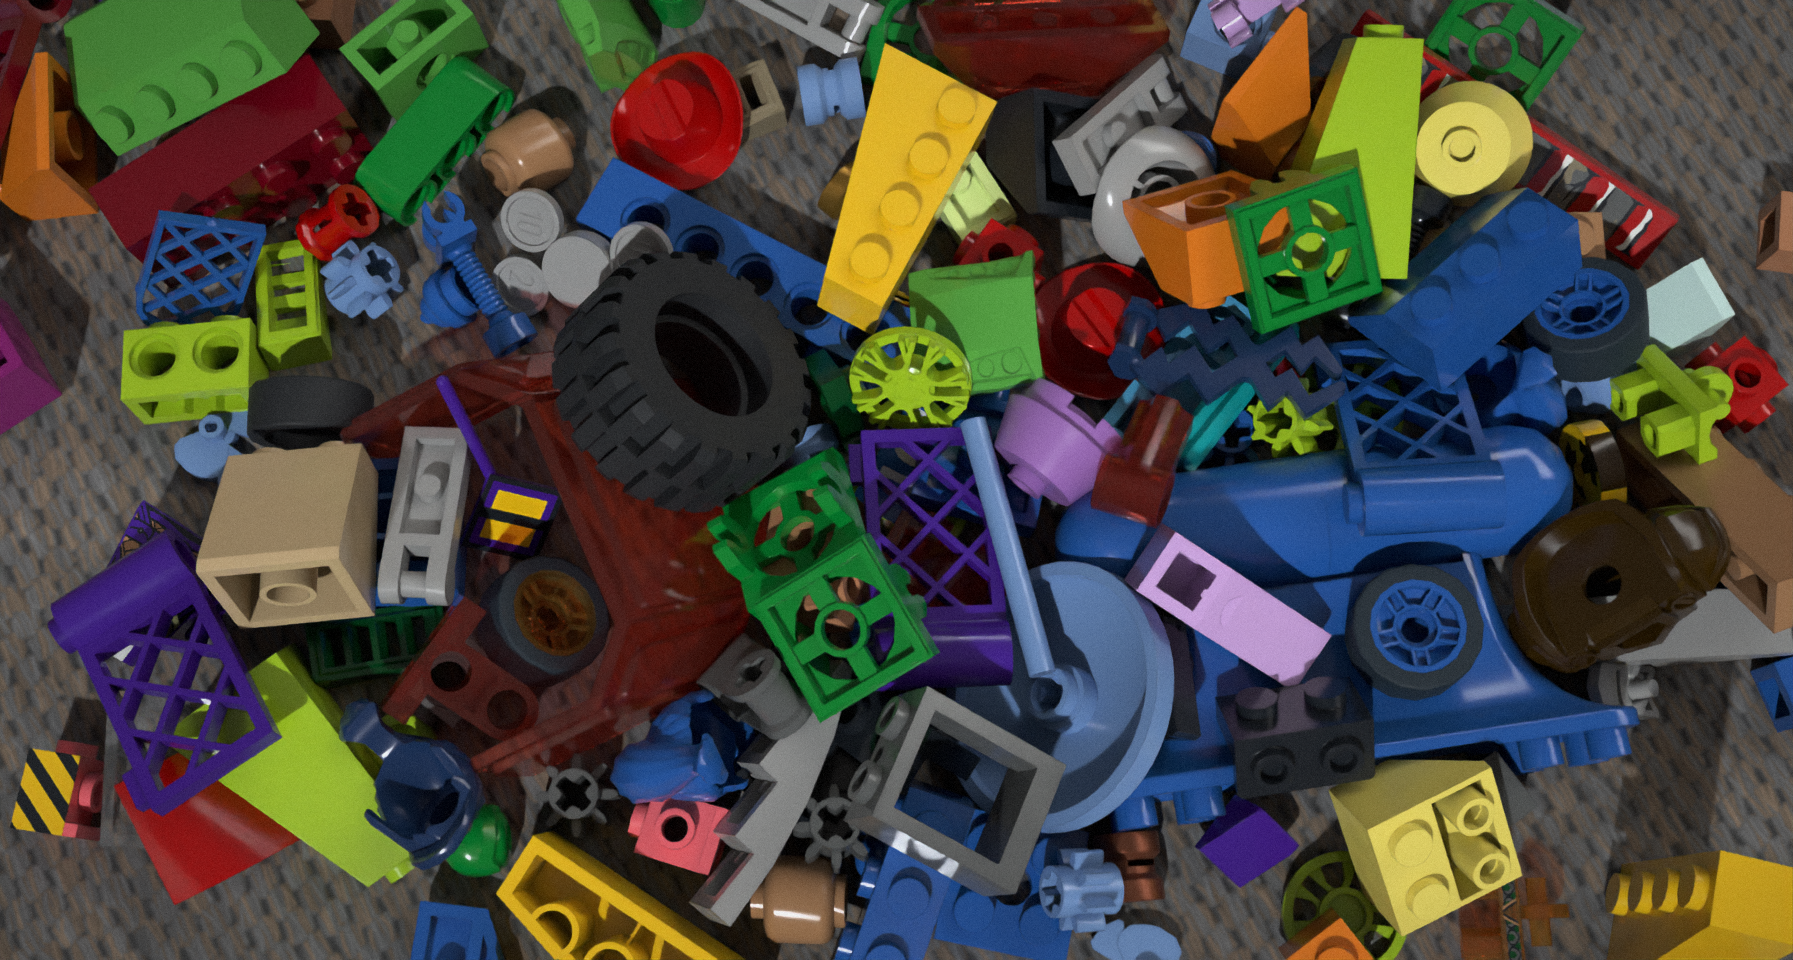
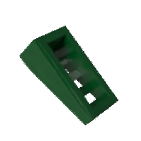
M392 606L375 609V616L305 623L314 683L325 689H331L405 673L421 654L417 653L412 620L423 618L427 644H429L447 623L444 606ZM396 623L401 656L391 658L386 625ZM369 629L374 661L364 662L359 631ZM342 635L346 665L336 666L332 637ZM446 661V662H442V663H440V664H438V665H443V664L452 663V662Z

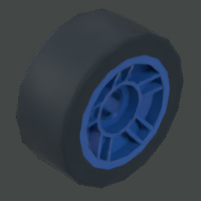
M1598 257L1582 258V267L1519 323L1523 348L1527 350L1536 347L1542 352L1551 355L1553 367L1557 372L1555 378L1572 383L1596 382L1622 373L1640 358L1650 339L1647 291L1637 274L1619 262Z
M1410 563L1386 569L1365 585L1347 615L1344 641L1351 664L1368 685L1389 697L1417 701L1441 695L1470 671L1482 649L1484 622L1476 599L1459 579L1437 567ZM1407 619H1411L1412 626L1420 633H1427V637L1422 642L1412 643L1403 636L1401 629Z

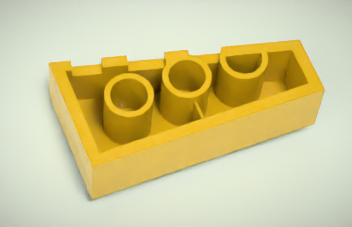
M885 43L817 303L818 307L874 335L983 140L997 101Z
M555 831L532 836L496 893L554 960H746Z
M1718 850L1622 864L1621 873H1614L1609 880L1605 896V907L1608 913L1614 914L1607 960H1780L1793 952V867Z

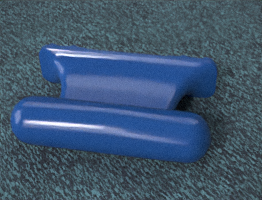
M1512 425L1482 429L1491 459L1500 462L1506 481L1507 516L1505 525L1497 529L1362 537L1357 524H1346L1344 517L1343 485L1344 483H1353L1345 449L1104 483L1071 505L1066 506L1062 512L1055 530V558L1057 562L1074 561L1087 563L1125 579L1163 523L1331 634L1332 636L1299 684H1304L1316 677H1350L1374 719L1375 766L1388 759L1419 760L1459 753L1474 756L1497 751L1515 776L1544 771V768L1565 764L1561 742L1564 743L1569 767L1610 761V758L1632 754L1627 729L1640 725L1637 709L1634 706L1609 705L1584 700L1562 690L1545 678L1526 658L1512 638L1497 608L1488 583L1482 559L1520 553L1524 546L1538 532L1557 518L1569 513L1573 505V474L1561 449L1536 429ZM1446 439L1440 441L1433 448V450L1447 457L1469 455L1468 450ZM1375 444L1364 454L1366 462L1396 460L1400 456V454L1380 444ZM1410 563L1437 567L1459 579L1476 599L1484 622L1482 649L1470 671L1441 695L1417 701L1389 697L1368 685L1351 664L1344 641L1347 615L1365 585L1386 569ZM1148 599L1150 603L1153 605V607L1159 606L1150 599ZM1171 614V618L1180 620L1179 618ZM1407 619L1402 625L1401 631L1403 636L1412 643H1420L1427 637V633H1420L1412 626L1411 619ZM1186 624L1189 651L1192 653L1194 660L1193 681L1201 737L1196 741H1163L1153 765L1142 782L1119 807L1108 814L1111 833L1150 830L1151 826L1159 825L1155 807L1157 802L1173 800L1177 825L1212 821L1217 819L1218 816L1226 815L1223 793L1231 792L1235 788L1233 758L1216 719L1215 697L1237 694L1241 690L1250 687L1271 689L1285 686Z

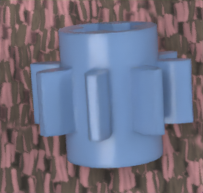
M349 240L331 254L333 260L320 269V273L326 277L324 288L328 300L337 310L348 314V317L352 319L363 310L373 320L377 319L393 307L392 299L403 292L404 289L398 283L400 269L397 261L386 249L376 246L374 242H371L360 251L357 245L352 240Z
M1073 848L1057 850L1059 865L1045 867L1040 877L1039 895L1044 912L1050 918H1060L1059 929L1061 931L1074 930L1075 933L1105 931L1106 921L1104 915L1116 914L1121 909L1124 900V883L1118 867L1111 862L1103 863L1104 851L1102 849Z

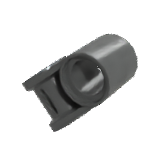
M742 632L696 680V684L701 690L711 691L716 696L711 701L737 722L742 720L770 739L779 740L795 733L806 723L813 712L798 684L784 675L785 671L781 666V661L773 651L761 646L753 638Z

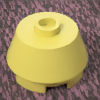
M1480 81L1456 82L1433 92L1419 105L1415 181L1419 185L1442 192L1456 206H1473L1484 195L1511 190L1522 178L1532 155L1533 133L1525 110L1507 91L1490 83Z

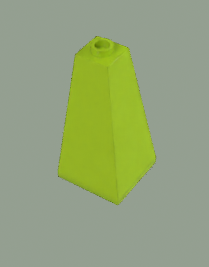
M1364 25L1363 37L1343 39L1290 170H1305L1313 175L1346 163L1358 168L1381 279H1407L1424 39L1403 38L1404 25ZM1308 199L1314 225H1318L1326 231L1346 225L1342 214L1333 206L1314 199ZM1314 232L1306 233L1294 243L1292 260L1297 268H1310L1320 260L1324 251L1321 236ZM1349 248L1335 252L1332 264L1324 272L1325 277H1336L1341 271ZM1288 269L1273 274L1275 276H1296Z
M293 643L281 649L249 671L282 738L218 781L367 887H370L383 876L392 884L414 869L415 866L411 864L409 852L371 826L364 817L366 809L372 810L380 817L377 812L378 805L374 799L376 789L373 785L380 770L361 743L342 742L339 739L340 720L344 713L329 691L314 683L311 665L297 645ZM235 688L233 696L240 697ZM202 705L180 721L173 735L198 739L210 705ZM228 708L216 742L230 745L255 729L256 727L248 712ZM173 748L188 760L191 759L193 751Z

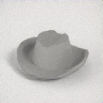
M1155 125L1136 132L1116 150L1102 172L1092 208L1093 234L1107 255L1119 263L1130 267L1151 269L1123 213L1122 201L1216 175L1211 162L1202 148L1193 139L1177 129Z

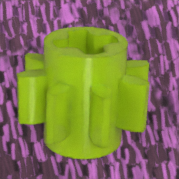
M1300 377L1299 380L1309 395L1312 394L1308 392L1309 379ZM1287 396L1269 412H1267L1261 400L1257 405H1250L1247 409L1253 414L1255 431L1251 436L1252 440H1264L1273 443L1271 451L1274 458L1290 457L1294 451H1297L1300 455L1316 453L1318 445L1315 438L1325 430H1333L1334 427L1331 422L1327 421L1326 407L1304 421Z

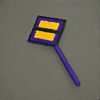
M444 375L439 376L436 379V385L485 477L484 484L459 542L460 545L523 560L540 555L565 496V490L497 473L449 378Z

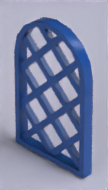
M158 210L140 276L135 285L136 312L143 323L149 326L155 322H162L161 319L149 313L162 306H165L174 314V316L163 321L179 324L196 323L192 318L208 311L215 317L221 315L237 316L244 303V298L267 234L266 225ZM165 227L174 238L159 244ZM179 227L193 229L184 233ZM212 233L221 242L217 246L202 251L193 240ZM225 233L237 234L239 236L230 239ZM253 241L247 256L239 246ZM183 245L193 255L192 257L175 264L164 254ZM229 251L239 261L224 269H220L211 259ZM156 259L165 269L150 275L154 260ZM202 264L211 273L210 275L193 282L183 272ZM243 271L237 286L229 277ZM174 276L183 287L165 294L156 283ZM220 282L229 291L210 299L201 289ZM147 289L156 298L143 304V297ZM192 293L202 303L183 311L174 301ZM233 301L226 312L219 307Z

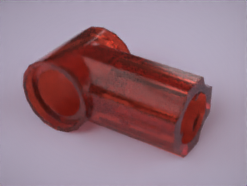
M1157 394L1152 399L1139 401L1117 452L1109 451L1102 461L1092 492V509L1158 529L1172 495L1175 469L1193 426L1194 416L1186 412L1178 400Z

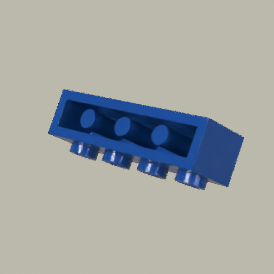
M914 778L908 788L899 795L894 808L962 845L975 811L971 798ZM885 844L881 859L869 855L856 891V895L866 898L859 921L856 924L846 920L833 960H923L951 878L888 844Z

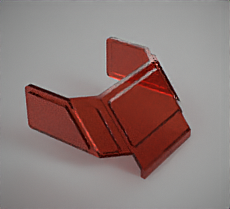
M554 351L459 363L354 418L351 421L352 425L339 433L344 445L362 443L369 456L375 458L400 457L405 426L459 428L436 385V379L441 375L449 378L473 426L513 405L521 406L525 412L615 627L588 700L470 759L476 773H493L495 777H531L546 771L548 765L554 767L572 758L574 754H580L657 716L664 707L673 701L679 700L692 691L701 690L697 686L696 680L741 632H745L751 616L747 611L741 582L725 569L713 553L712 545L720 541L708 530L707 522L720 515H724L723 508L716 506L710 511L698 513L687 512L684 507L678 512L655 507L654 499L650 497L645 501H641L624 493L625 485L615 478L606 480L594 468L598 464L597 461L587 450L581 453L571 439L574 429L570 421H562L556 404V398L561 394V390L554 389L552 381V362L556 360L554 358ZM689 377L674 379V382L686 395L707 408L699 390ZM756 483L753 487H751V488H750L748 491H746L744 494H746V493L752 491L753 489L759 487V484ZM771 511L767 512L760 521L754 539L755 547L765 542Z

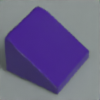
M1234 795L1225 807L1226 815L1218 816L1194 846L1230 881L1241 888L1289 857L1299 847V844L1265 810Z

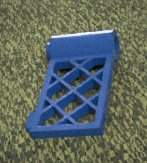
M1371 340L1325 343L1341 366L1342 376L1340 380H1334L1313 362L1312 365L1318 389L1328 387L1339 381L1346 384L1345 394L1334 401L1353 482L1344 483L1342 499L1346 524H1357L1362 537L1502 528L1505 525L1507 516L1505 476L1500 462L1491 459L1465 374L1463 373L1441 393ZM1366 363L1376 368V370L1365 379L1343 368L1342 365ZM1392 377H1395L1415 387V389L1407 396L1402 397L1382 386ZM1432 395L1454 406V408L1443 417L1420 405ZM1365 400H1368L1388 410V412L1378 421H1375L1354 409ZM1406 419L1428 431L1415 441L1393 430V428ZM1446 439L1468 450L1469 455L1447 457L1433 450V448L1440 441ZM1378 443L1400 454V456L1396 460L1366 462L1364 454Z

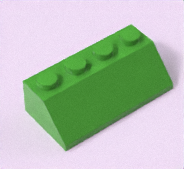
M103 0L72 17L63 25L75 108L117 156L287 73L320 34L295 0Z

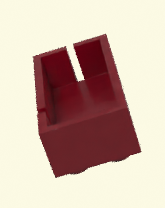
M306 52L299 57L287 73L226 102L90 187L88 191L124 247L143 264L158 210L264 224L267 228L284 216L287 218L298 217L304 211L311 209L317 201L316 196L336 183L344 185L354 182L359 166L373 150V147L311 56ZM165 227L159 244L174 238ZM179 227L184 233L193 229ZM212 233L193 240L202 251L221 244ZM225 233L230 239L239 236L237 234ZM253 241L239 246L242 251L249 249ZM183 245L164 253L175 264L193 256ZM214 257L211 260L214 262L218 258ZM156 259L151 270L153 273L165 269ZM202 264L183 271L193 282L205 277L209 273ZM174 276L162 280L170 288L181 284Z

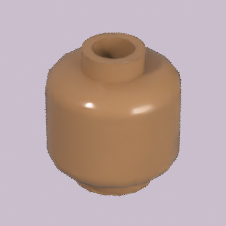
M529 109L520 112L492 129L487 134L485 140L486 152L481 156L482 166L494 187L504 196L509 197L525 188H537L547 192L571 176L574 168L572 150L576 148V141L570 128L562 119L558 117L551 119L537 109Z
M779 855L767 876L750 898L751 918L763 919L765 933L772 942L826 944L832 940L836 928H843L847 920L848 874H834L831 867V859L824 856H819L814 862L808 864L805 861V856Z

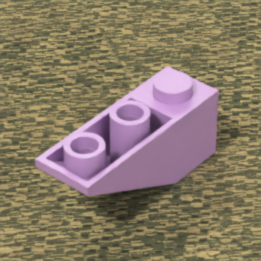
M1163 523L1124 579L1137 592L1284 686L1298 685L1332 636Z

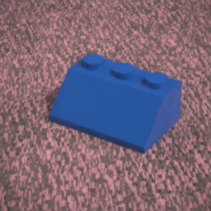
M1528 187L1484 195L1408 263L1407 279H1389L1382 286L1383 292L1372 295L1347 317L1348 322L1442 393L1582 267L1578 219Z

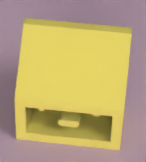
M1388 759L1375 766L1373 778L1338 784L1328 789L1362 892L1402 937L1523 876L1493 771L1485 761Z

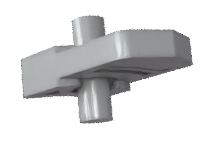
M1600 662L1594 663L1589 667L1586 687L1591 701L1609 705L1634 706L1637 709L1639 720L1659 717V711L1652 700V697H1656L1659 694L1658 683L1653 679L1655 669L1652 666Z

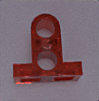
M459 594L379 705L384 712L405 725L426 695L429 694L489 736L500 741H514L524 737L533 729L538 719L539 704L535 694L527 685L465 643L487 611ZM448 651L461 653L468 664L465 679L459 685L452 688H442L435 685L431 678V666L434 660L440 654ZM503 690L516 691L522 700V711L519 717L508 725L491 723L487 715V706L490 699L496 693Z

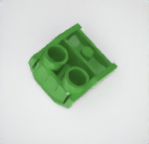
M555 0L575 43H579L581 47L580 50L601 94L615 87L625 92L629 85L646 68L657 62L659 51L632 0Z
M1033 250L1025 251L1020 256L991 262L923 269L908 274L911 327L936 332L949 339L962 351L972 371L973 383L970 397L1031 386L1038 378L1045 379L1039 346L1040 331L1037 326L1036 309L1038 307L1035 299V274L1033 271L1036 269ZM916 343L913 354L925 356L928 346ZM945 355L934 364L937 371H944L955 367Z

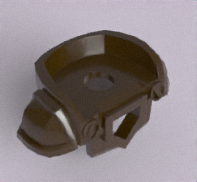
M1615 498L1595 501L1570 511L1538 532L1524 546L1513 562L1512 589L1514 604L1507 619L1512 638L1535 667L1563 674H1571L1573 671L1576 673L1593 665L1597 659L1609 661L1620 655L1662 644L1675 625L1698 608L1696 604L1698 600L1707 596L1706 592L1714 590L1725 574L1731 561V543L1726 528L1712 508L1693 505L1652 508L1643 513ZM1620 590L1617 597L1606 604H1595L1589 598L1612 596Z

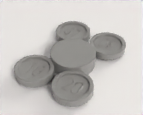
M525 188L511 195L503 204L501 210L502 229L510 242L524 251L540 252L545 249L547 250L542 262L534 256L522 253L513 254L505 258L495 267L491 280L495 285L494 289L498 290V294L504 300V305H507V310L514 314L525 312L527 316L534 315L548 305L552 296L566 306L577 308L620 265L629 259H638L644 253L668 251L670 255L673 252V247L663 230L652 223L644 221L632 222L624 226L614 235L611 244L602 236L587 230L572 231L560 238L564 228V217L557 201L543 190Z

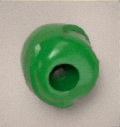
M487 803L482 806L479 817L474 820L471 832L464 837L457 850L446 859L450 867L464 876L483 877L496 874L508 866L512 854L511 831L507 817L498 805Z

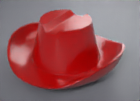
M683 52L663 58L646 68L629 85L613 110L610 133L616 154L622 162L677 190H691L705 186L720 177L730 167L738 154L744 121L741 94L733 76L725 65L707 53Z
M1101 262L1067 269L1044 283L1035 299L1038 307L1036 315L1037 326L1040 331L1039 346L1045 376L1059 387L1084 398L1110 400L1121 397L1133 380L1115 377L1107 360L1116 345L1124 321L1122 315L1124 308L1132 296L1148 299L1155 305L1156 309L1165 308L1159 293L1151 282L1133 268L1118 263ZM1157 326L1153 331L1146 334L1140 353L1143 359H1146L1160 347L1165 348L1166 343Z

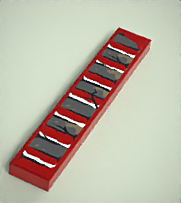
M1368 9L1363 13L1350 34L1363 37L1364 25L1393 24L1371 9ZM1404 32L1403 38H1413ZM1425 45L1423 46L1419 105L1433 92L1456 82L1477 81ZM1527 114L1533 133L1532 155L1525 173L1514 187L1517 189L1528 187L1565 212H1602L1605 248L1639 270L1678 222L1680 215Z

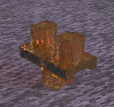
M1546 877L1525 878L1527 905H1520L1518 878L1483 895L1474 901L1493 900L1496 927L1459 928L1461 960H1526L1522 920H1529L1532 947L1553 946L1550 919L1570 918L1569 904H1548Z

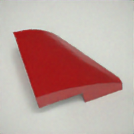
M179 752L171 754L164 759L159 772L164 787L185 775L190 760ZM123 779L114 785L174 905L221 883L300 840L218 780L163 817L153 812L151 808L144 813L136 809Z

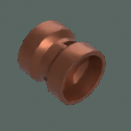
M1134 831L1092 836L1093 850L1102 849L1104 851L1103 863H1114L1122 875L1124 883L1123 903L1165 899L1163 878L1155 870L1154 858L1160 852L1158 831Z

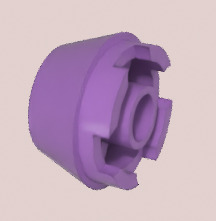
M1038 378L1031 386L1023 389L1020 394L1010 395L993 447L999 460L1011 470L1007 475L1008 478L1022 491L1036 499L1044 495L1058 504L1069 506L1116 474L1114 464L1126 445L1117 431L1105 419L1102 418L1096 424L1085 412L1070 403L1075 397L1074 395L1050 381Z

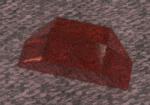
M934 0L932 3L919 5L916 14L932 52L966 86L993 100L1032 87L1079 96H1098L1167 43L1171 32L1152 0Z

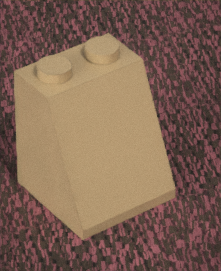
M329 441L315 448L284 450L275 447H265L255 450L252 454L228 456L197 557L196 573L240 629L375 616L378 472L363 444Z

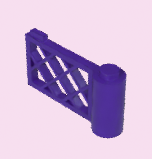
M988 426L990 436L992 439L991 426ZM961 427L861 430L860 444H848V466L852 486H863L866 534L870 533L880 551L882 552L883 550L893 559L889 565L897 563L929 591L923 597L927 606L935 597L946 605L945 607H927V616L921 619L940 653L876 691L916 690L926 686L932 689L1011 685L1013 644L1010 624L1006 615L1004 583L981 500L971 492L972 488L976 485L974 474L963 485L936 462L949 446H966ZM920 447L935 448L927 454ZM902 448L919 465L896 487L876 469L875 449ZM926 471L931 473L954 493L951 499L933 518L905 494ZM878 487L889 496L880 506L878 502ZM961 500L983 518L984 532L969 548L964 546L940 525ZM896 503L924 526L902 551L880 533V520ZM931 533L959 557L938 582L909 558ZM984 544L986 564L975 555ZM968 564L988 582L989 605L964 606L944 588ZM869 584V599L871 600L881 594V592ZM892 612L871 624V638H869L866 646L878 666L886 661L894 643L895 621Z
M171 529L164 530L51 603L53 618L47 622L50 633L63 650L69 654H73L77 650L131 764L132 769L123 774L122 778L136 809L144 813L151 808L153 812L162 817L282 738L204 582L196 573L197 558L186 543ZM193 604L198 617L189 641L165 638L173 617ZM209 637L213 645L207 644ZM129 645L142 647L130 680L112 677L105 661ZM160 650L184 653L172 686L148 683ZM202 656L221 659L224 664L215 693L190 689ZM235 688L240 697L233 696ZM119 691H125L123 698ZM143 695L167 698L155 732L138 730L134 723ZM186 701L210 705L198 739L173 735ZM228 708L247 711L256 728L230 745L217 743L216 740ZM144 743H149V744H150L148 751H147V749H146ZM173 747L193 751L185 775L164 787L159 772L168 748Z

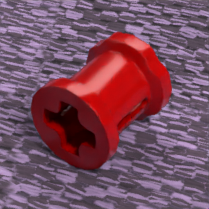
M344 184L331 192L328 202L321 208H311L300 214L295 230L298 240L306 251L312 253L321 261L330 262L333 260L331 254L347 241L354 238H365L374 233L379 226L380 216L372 198L364 190L355 185ZM358 214L361 215L359 220L355 218V216ZM318 225L320 230L315 232L314 229Z

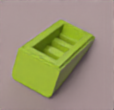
M298 239L263 245L255 266L258 347L273 371L332 360V347L323 279L320 273V260L312 253L306 251ZM303 255L304 271L272 276L271 267L285 264H271V261ZM305 285V292L275 297L274 291ZM306 309L307 316L278 321L277 315Z

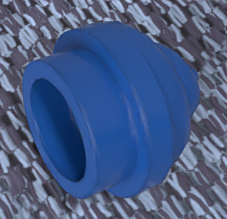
M454 266L448 271L438 269L429 275L428 279L423 283V298L420 301V320L423 323L456 329L465 328L476 320V312L480 310L479 304L475 302L476 299L469 292L470 288L466 287V283L460 277V272H457V267Z

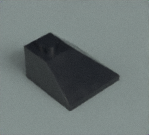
M1032 87L995 100L997 104L986 130V164L1029 215L1092 223V208L1095 194L1079 196L1052 141L1100 99Z

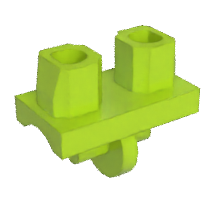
M1651 344L1645 347L1642 355L1636 361V371L1610 379L1611 410L1622 421L1643 415L1640 417V434L1645 446L1656 458L1684 449L1699 465L1717 459L1718 449L1711 443L1710 432L1716 419H1723L1729 414L1731 406L1728 402L1732 397L1734 389L1732 379L1720 368L1707 366L1695 371L1691 368L1682 371L1655 344Z

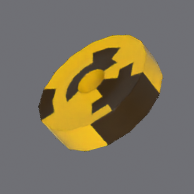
M1596 419L1571 423L1564 427L1559 439V448L1573 474V510L1595 501L1615 498L1626 503L1627 483L1625 468L1619 447L1611 431L1602 421Z

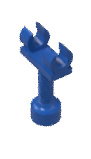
M444 191V199L449 208L454 212L443 209V217L447 223H440L432 217L431 210L426 201H424L422 206L423 242L430 251L436 253L435 261L440 269H444L451 264L457 267V272H460L459 275L463 278V282L466 283V287L470 288L469 292L473 294L472 297L476 299L475 302L479 304L478 307L482 310L483 315H486V320H489V329L483 334L482 338L495 359L503 358L533 341L538 336V332L525 312L514 314L507 310V305H504L505 302L501 299V295L498 294V290L494 289L495 285L492 283L491 278H488V273H485V268L482 267V263L479 262V258L476 257L474 252L476 248L477 227L472 219L464 221L465 208L462 200L454 193Z

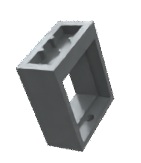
M928 686L893 697L886 704L878 718L876 734L880 735L872 757L861 764L849 785L848 798L852 800V803L844 821L984 897L1016 894L1063 776L1066 764ZM929 724L1008 768L975 851L894 808Z

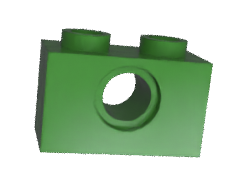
M399 0L339 48L358 80L386 111L398 121L451 59L464 55L472 61L487 49L489 45L474 13L461 0Z

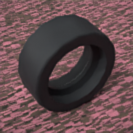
M287 375L256 381L249 388L247 435L254 443L264 447L295 450L319 447L321 444L329 441H344L351 444L362 443L364 448L373 442L374 395L371 389L359 383L316 375Z

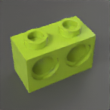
M221 315L212 318L210 322L181 325L175 322L162 321L152 323L148 328L124 330L120 400L144 425L203 419L209 414L248 411L249 388L256 381L269 378V365L258 347V330L251 318ZM237 357L230 366L220 369L225 361ZM174 363L167 372L158 375L165 366Z

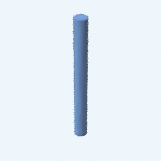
M985 417L970 418L963 421L960 426L1030 678L1045 676L1055 672L1056 669Z

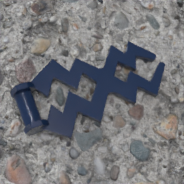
M1135 296L1131 297L1122 314L1124 321L1116 345L1107 360L1115 377L1126 380L1137 378L1156 400H1159L1186 379H1189L1208 406L1239 383L1245 382L1253 387L1267 412L1272 410L1287 396L1304 421L1343 396L1346 389V384L1339 381L1309 395L1292 368L1275 377L1268 367L1285 355L1300 377L1315 362L1332 379L1340 380L1342 368L1319 335L1301 345L1291 326L1265 343L1258 345L1252 342L1234 315L1213 324L1207 309L1192 308L1187 303L1156 309L1155 305L1148 299ZM1156 326L1165 343L1189 326L1207 355L1226 342H1229L1235 358L1212 372L1195 345L1169 364L1162 347L1146 359H1143L1140 353L1146 334L1153 331Z

